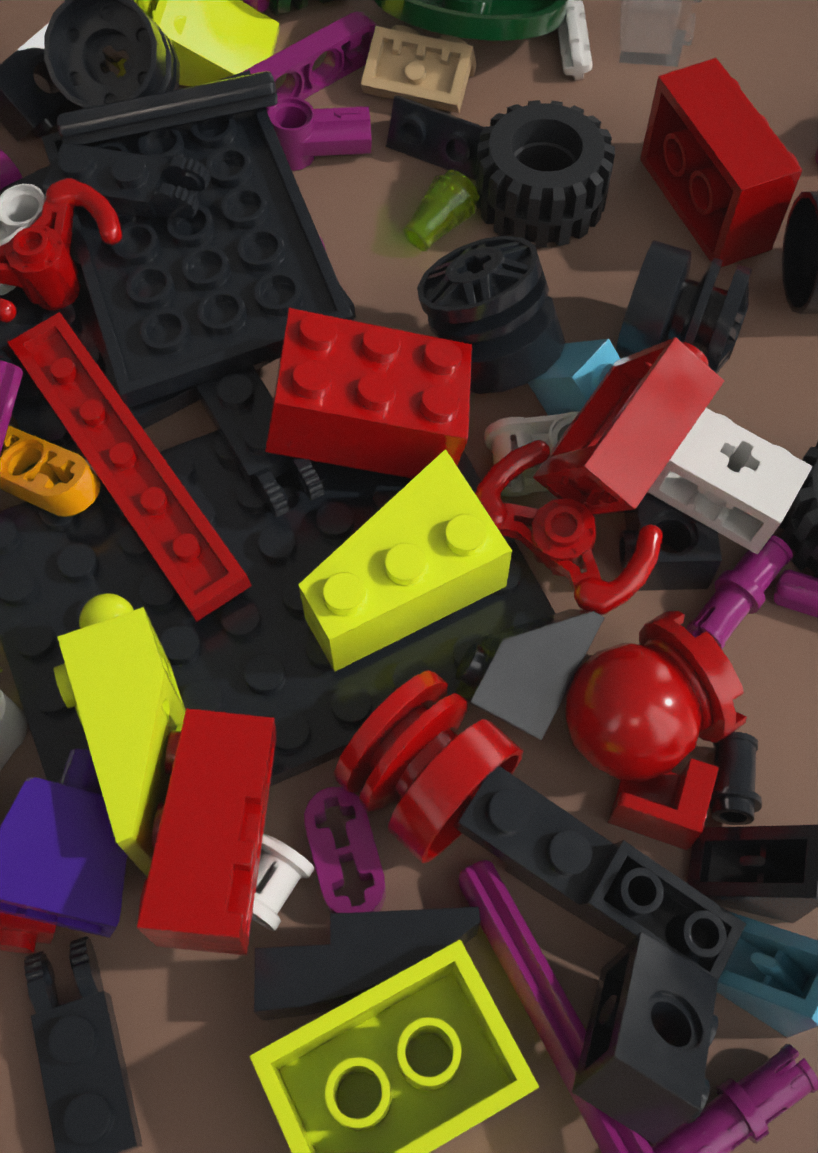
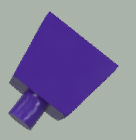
M78 748L70 750L60 783L37 777H28L21 787L0 826V912L110 938L117 928L121 914L127 854L116 843L90 750Z

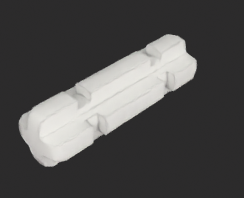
M568 0L564 21L557 28L562 67L565 75H573L574 80H581L584 78L583 74L591 71L593 66L583 1Z

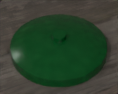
M374 0L385 12L413 26L447 36L486 41L521 40L548 34L563 23L568 0Z

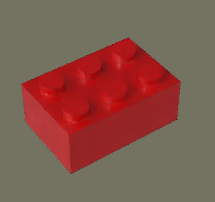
M717 57L658 76L640 161L710 262L714 258L723 260L721 267L772 250L803 170L798 164L796 157L783 145L770 128L767 119L757 111L741 90L737 80L730 76Z
M289 308L265 452L412 479L445 449L456 466H458L469 435L472 344Z

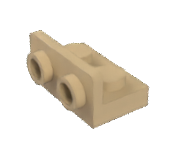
M395 25L392 29L376 26L360 85L366 94L394 99V96L398 95L431 108L459 113L468 78L473 77L476 70L474 48L458 37L442 35L438 39L420 35L416 30L403 25Z

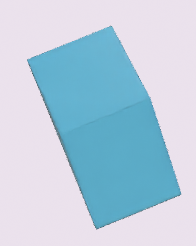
M730 912L745 922L746 926L718 980L717 993L787 1038L818 1027V940Z

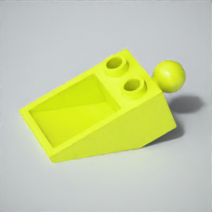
M133 0L173 42L180 62L179 85L196 86L241 73L272 56L279 34V22L241 0ZM125 58L118 62L121 70L118 74L119 76H123L126 73L123 65L126 61Z
M106 593L91 598L84 605L79 616L80 629L57 637L65 663L54 667V675L67 708L75 707L84 729L116 843L148 877L154 853L152 830L155 812L159 802L165 803L171 775L165 774L167 742L172 730L181 731L186 710L171 664L144 607L134 610L131 604L123 597Z

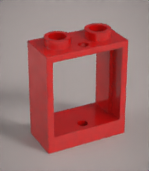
M676 337L617 360L552 449L548 459L542 463L532 478L558 499L570 498L585 504L592 515L636 509L722 386L724 380L708 366L707 357L698 348L689 343L682 342Z

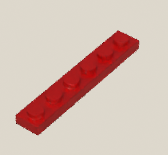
M59 312L10 340L8 344L196 622L251 587L252 585L247 574L62 314Z

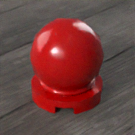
M666 611L645 623L639 631V644L621 643L597 651L578 669L568 690L564 715L573 746L595 768L617 779L646 781L669 773L696 747L698 737L704 741L717 743L746 723L747 717L735 711L733 700L744 694V691L730 660L707 631L694 637L681 624L684 623L685 614L680 611Z

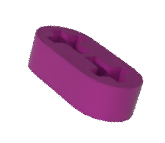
M340 786L327 787L317 792L309 800L304 812V825L324 901L331 914L380 911L386 898L385 876L366 809L360 804V797L354 792L348 793ZM334 806H339L343 816L353 814L355 816L354 819L346 822L345 828L349 845L336 849L331 830L327 827L317 828L318 824L327 820L326 809ZM354 860L359 879L361 881H373L375 886L369 887L364 891L365 903L359 906H352L348 896L335 897L334 891L344 887L345 882L341 863Z

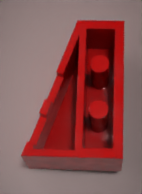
M186 708L181 731L172 730L170 732L165 755V774L171 775L165 803L159 802L155 812L152 830L154 853L149 875L144 881L141 892L137 929L157 947L247 956L277 738L275 718Z

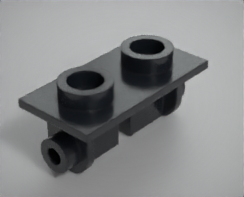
M396 95L394 96L386 147L476 180L478 143H480V134L484 127Z

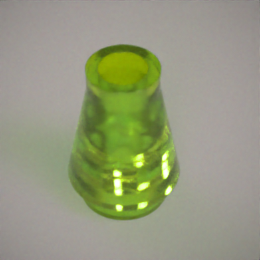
M448 170L444 175H436L411 220L403 228V233L407 240L419 250L427 251L436 241L474 215V205L479 201L477 189L466 176L458 171Z

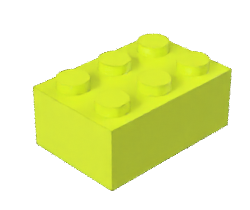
M461 939L250 1055V1059L292 1153H431L539 1088Z

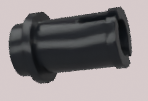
M733 732L717 743L713 742L715 749L714 766L719 767L709 808L712 809V818L720 823L746 825L754 821L755 812L762 808V798L755 792L758 740L747 733Z

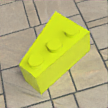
M446 449L298 584L305 620L334 672L507 586L512 549Z

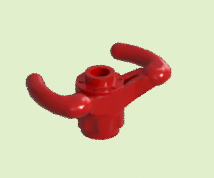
M72 178L62 179L51 184L45 193L46 199L43 204L42 215L30 227L21 230L8 243L0 246V283L22 287L30 302L38 304L47 310L65 308L72 304L79 295L81 287L77 277L79 271L70 255L75 207H83L92 215L97 222L103 242L115 245L122 240V230L118 215L107 198L90 185ZM0 298V321L10 322L16 317V307L11 301Z
M535 440L512 450L492 466L479 483L475 495L503 536L520 540L533 552L536 561L543 563L551 570L553 575L568 578L574 591L573 597L581 609L606 615L628 602L646 583L657 563L663 539L661 529L653 524L645 525L640 529L634 553L626 568L615 580L610 582L602 580L593 556L596 539L595 517L585 504L570 498L554 499L537 509L502 502L500 498L501 493L512 480L525 470L545 462L550 456V447L542 440Z

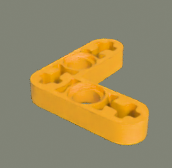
M8 425L0 454L1 490L62 517L76 515L87 509L99 495L101 484L99 478L84 458L77 453ZM38 462V463H37L34 467H32L29 471H27V472L21 474V473H22L25 469H27L30 465H32V464Z

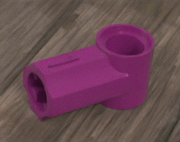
M288 96L279 98L275 106L268 107L267 113L292 171L301 170L309 166L314 160V156L371 153V118L368 106L313 109L312 105L306 100Z

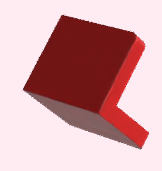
M691 758L680 775L670 771L646 781L620 779L608 823L688 850L702 834L719 767Z

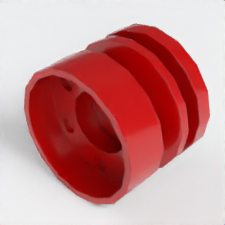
M430 670L412 677L396 689L372 712L346 746L334 771L335 780L348 793L362 790L359 796L360 804L368 812L378 811L398 797L401 798L388 822V831L421 863L430 862L463 834L454 828L453 825L477 786L498 766L513 775L523 755V750L490 720L482 719L463 730L460 734H457L467 714L468 701L456 693L447 696L448 683Z

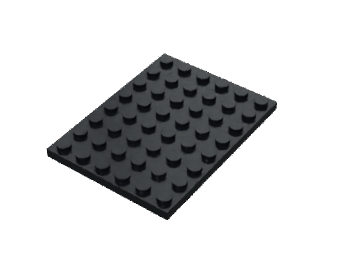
M218 430L160 451V454L247 574L252 585L197 622L100 479L101 488L98 497L87 509L73 516H57L27 501L0 511V639L46 779L56 783H60L70 750L77 748L90 750L75 707L67 708L55 679L54 667L65 663L57 637L80 629L79 616L81 610L91 598L106 593L116 594L126 599L134 610L144 607L171 664L185 710L188 708L275 718L277 738L270 787L340 757L354 734L372 712L396 689L412 677L427 670L435 672L448 683L447 696L455 693L460 684V681L455 678L456 671L461 659L471 645L474 643L480 645L486 635L556 614L514 538L503 536L512 549L506 587L334 672L305 620L298 584L403 489L412 478L310 460L321 480L324 495L310 501L306 494L301 491L291 471L282 474L275 479L287 496L289 512L275 517L257 487L251 488ZM463 451L457 467L475 493L481 480L465 451Z

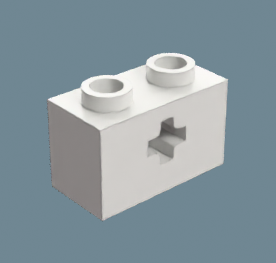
M706 408L650 487L648 493L758 554L783 521L813 466L793 456L786 449L773 445L740 427L728 417Z

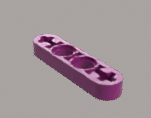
M356 11L350 13L242 72L250 70V73L254 74L268 71L271 72L274 82L281 75L287 73L284 83L276 90L278 99L289 96L304 100L366 65L375 27L378 25L363 12ZM327 51L325 59L320 66L312 70L313 64L319 55Z

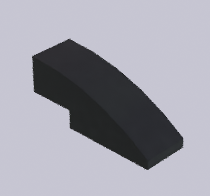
M479 907L330 914V944L255 948L254 1012L264 1021L313 1015L335 1009L460 939L463 945L477 935L480 924Z

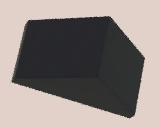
M818 825L703 827L702 834L692 844L687 884L721 907L794 923L818 907Z

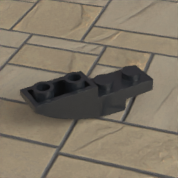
M500 766L477 786L453 825L458 831L508 864L505 871L609 937L626 946L640 932H643L718 980L746 926L745 922L626 841L622 840L613 844Z

